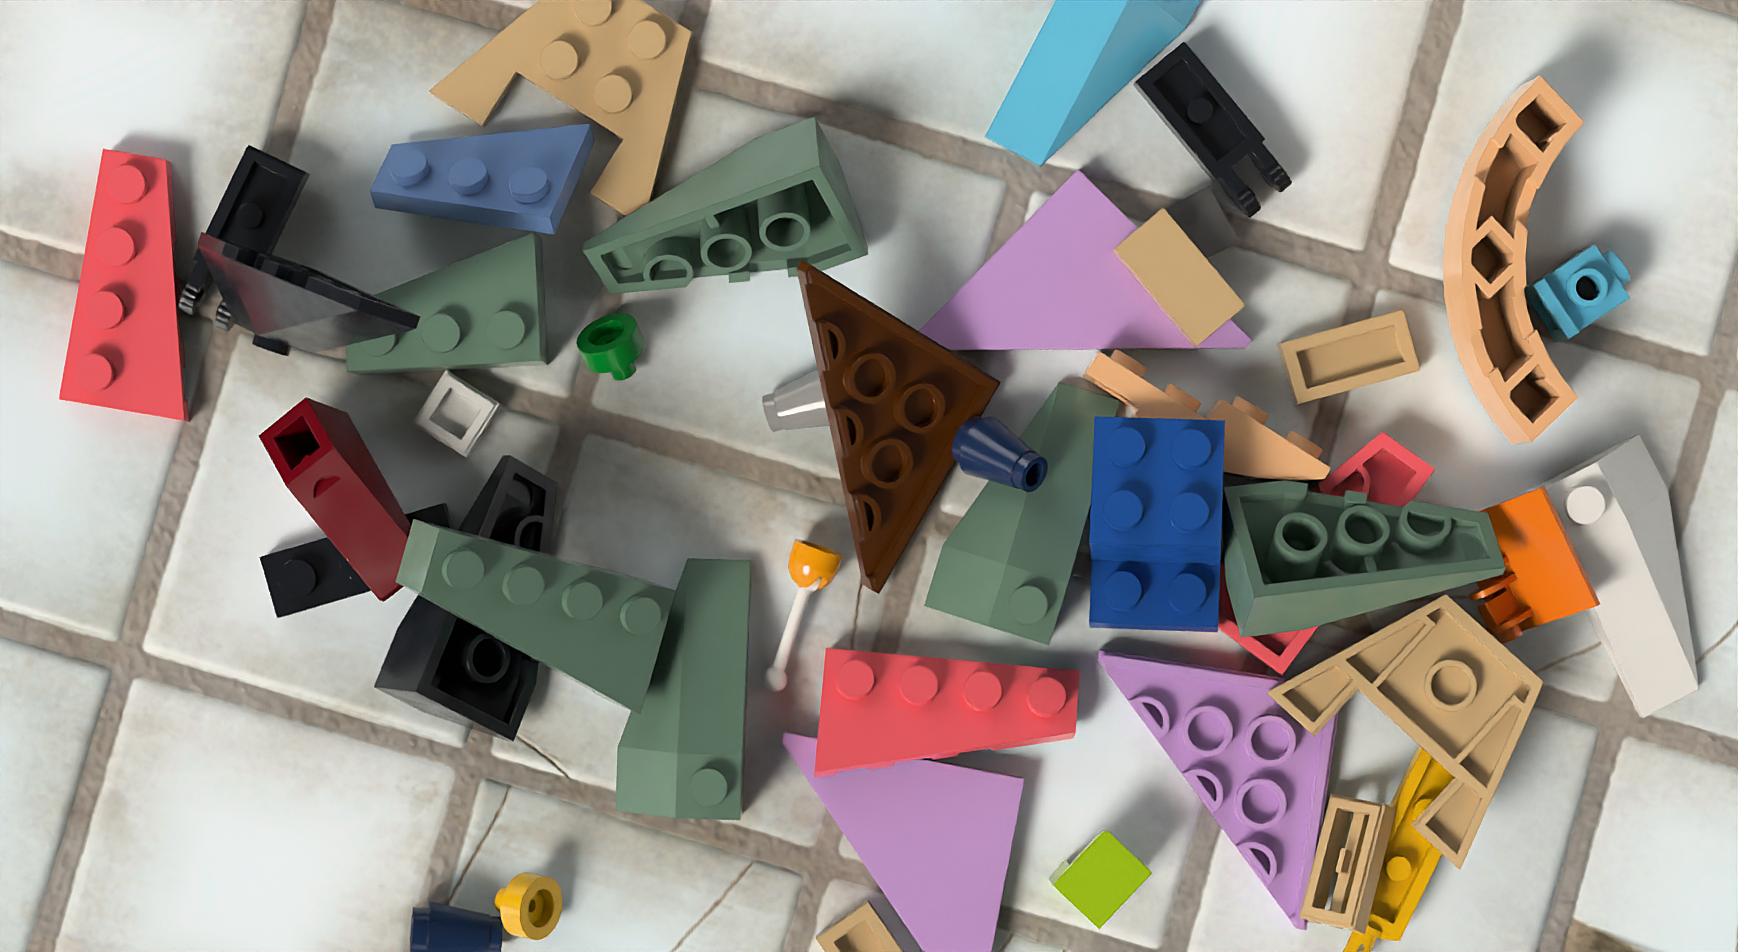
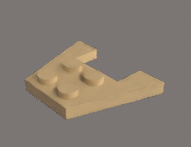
M539 0L431 88L429 92L485 128L516 77L520 75L617 136L622 142L591 189L590 194L626 217L653 199L693 35L690 30L642 0Z
M1445 594L1266 693L1314 737L1357 690L1367 697L1454 777L1416 818L1411 826L1458 869H1461L1544 682Z

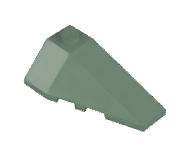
M812 117L753 139L583 242V252L609 293L619 294L687 287L692 278L728 275L729 283L750 281L751 272L788 269V277H798L797 267L801 261L824 271L868 255V246L840 162L816 118Z
M1287 480L1223 487L1222 521L1225 581L1241 637L1309 629L1503 575L1506 569L1489 515L1485 512L1410 501L1402 507L1367 501V493L1346 490L1344 497L1307 491L1308 484Z

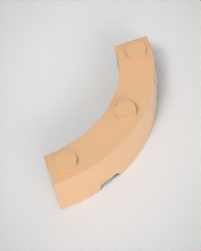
M1541 75L1519 86L1498 109L1479 136L1463 167L1452 198L1445 230L1443 253L1444 298L1449 327L1459 360L1473 391L1488 415L1512 444L1533 442L1578 398L1550 359L1538 330L1533 329L1524 293V288L1527 286L1525 257L1528 230L1526 229V223L1536 190L1541 187L1553 161L1567 141L1584 124V121Z

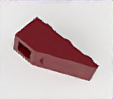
M304 398L262 432L259 438L286 487L380 601L385 602L404 587L396 583L411 524L348 413L313 399Z

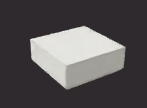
M446 370L412 424L462 456L469 458L502 404Z

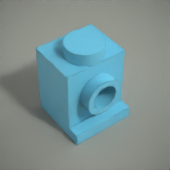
M1594 244L1582 249L1524 288L1525 298L1556 343L1573 337L1580 330L1628 300L1630 297L1623 286L1630 282V276L1620 258L1612 250H1607L1601 254ZM1581 277H1588L1596 290L1591 300L1582 299L1576 291L1577 281Z

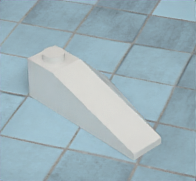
M1636 434L1525 491L1524 494L1545 486L1600 602V605L1587 609L1585 612L1639 716L1644 718L1699 690L1669 493L1640 435Z

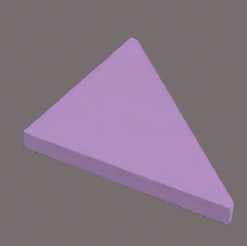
M1079 170L919 330V332L950 351L1245 349L1252 342L1229 319L1194 348L1112 251L1138 228Z
M1098 650L1097 660L1293 926L1297 929L1307 930L1308 921L1299 916L1322 829L1339 711L1314 737L1266 693L1290 680L1289 678Z
M784 731L782 737L783 745L922 951L992 952L1025 780L1024 777L924 758L897 762L895 766L870 770H868V767L838 771L837 775L814 778L817 737Z

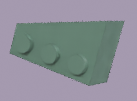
M532 232L375 294L374 296L421 316L417 328L411 331L346 345L347 372L357 375L548 365L542 239L535 232Z

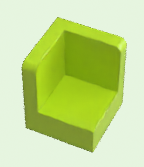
M1103 830L1071 864L1065 860L1049 877V880L1065 898L1100 929L1147 880L1152 872L1109 831Z

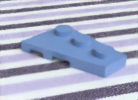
M591 123L392 144L370 189L374 206L384 210L554 235L595 142Z

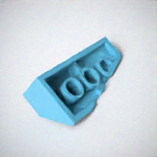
M1056 0L990 125L985 138L1041 167L1094 117L1108 101L1185 30L1200 0Z

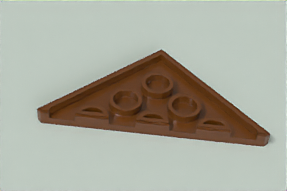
M801 261L797 267V274L862 583L879 594L955 463L952 455V444L957 431L968 419L982 416L1001 382L813 265Z

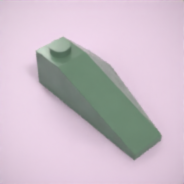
M1061 382L1056 385L1019 437L1035 450L1038 455L1047 460L1048 471L1043 483L1035 491L1025 492L1021 489L996 482H987L942 545L924 606L1050 645L1091 505L1095 416L1115 417L1120 400Z
M687 559L674 594L641 715L630 712L618 744L615 811L683 819H741L744 797L751 560Z

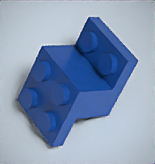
M1095 416L1089 535L1092 559L1089 610L1090 628L1218 632L1225 420Z

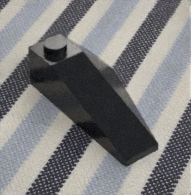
M204 232L200 234L197 243L233 322L255 333L252 344L284 356H289L292 346L316 353L417 328L421 316L317 269Z
M503 455L458 528V531L550 555L558 482L511 455ZM417 595L396 630L374 688L422 712L506 741L514 742L537 683L539 661L532 660V657Z

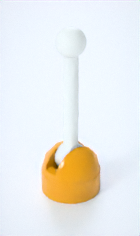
M795 539L789 555L788 571L799 589L773 666L768 668L762 676V683L767 690L779 692L785 688L787 675L784 670L811 591L822 590L833 581L843 558L841 553L812 542Z

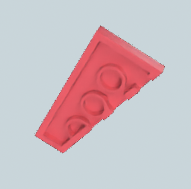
M103 149L59 399L190 422L188 399H185L183 368H186L184 341H181L178 307L181 294L180 280L176 275L174 245L177 244L172 168L171 162L166 159Z
M1381 432L1320 482L1311 492L1344 497L1346 490L1367 493V501L1404 507L1410 501H1413L1435 469L1387 434ZM1224 561L1220 566L1218 629L1283 676L1319 626L1299 631L1241 637L1226 586Z
M826 648L814 778L837 775L838 771L868 767V770L890 767L895 766L897 762L932 757V760L958 756V753L989 748L995 751L1073 739L1076 733L1080 671Z

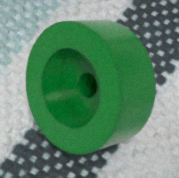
M625 313L606 315L591 322L580 332L576 341L579 352L590 371L595 373H611L613 379L617 381L628 379L636 372L634 361L642 354L645 348V340L636 320L631 315Z

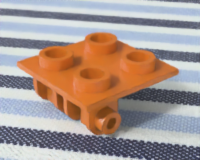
M1545 486L1479 511L1489 515L1506 569L1503 575L1477 581L1478 589L1471 592L1469 597L1471 601L1484 598L1485 602L1478 605L1477 608L1487 627L1486 630L1491 635H1495L1501 644L1523 635L1522 631L1600 605L1599 599Z

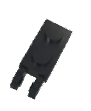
M1182 42L1134 82L1133 86L1213 182L1218 180L1225 193L1248 217L1251 218L1261 209L1255 193L1243 183L1232 169L1246 155L1250 157L1254 166L1270 187L1275 188L1278 192H1282L1292 184L1287 172H1285L1283 167L1262 143L1265 140L1263 135L1185 42Z
M248 145L206 233L272 254L310 174ZM199 247L193 258L197 262L180 296L178 306L180 310L191 315L202 306L213 281L211 272ZM222 300L216 311L214 325L228 332L235 323L224 300Z

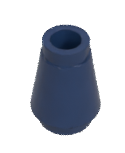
M972 417L962 424L954 437L952 444L953 458L967 475L1021 489L1025 492L1035 491L1046 477L1048 471L1047 460L1038 455L1035 450L995 417Z
M429 901L428 907H412L410 952H501L503 934L501 916H490V914Z

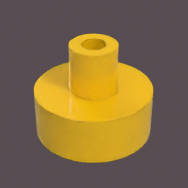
M525 872L515 876L507 887H503L497 892L494 904L496 910L501 914L503 926L508 933L527 939L541 940L546 938L555 929L560 919L562 893L558 883L553 878Z

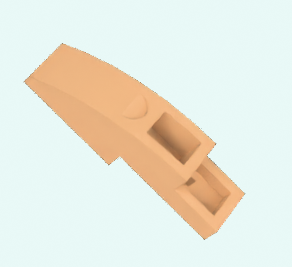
M1115 349L1110 358L1098 352L1082 375L1083 378L1134 409L1135 411L1131 418L1225 420L1223 474L1255 480L1306 481L1325 479L1331 469L1318 460L1323 452L1320 447L1294 431H1290L1287 437L1283 438L1264 426L1269 416L1250 402L1236 396L1232 404L1223 399L1218 400L1204 418L1196 413L1201 405L1197 399L1172 384H1168L1164 392L1142 379L1147 368L1119 350Z

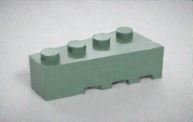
M413 519L396 583L484 630L500 641L520 650L603 698L641 715L675 590L637 577Z

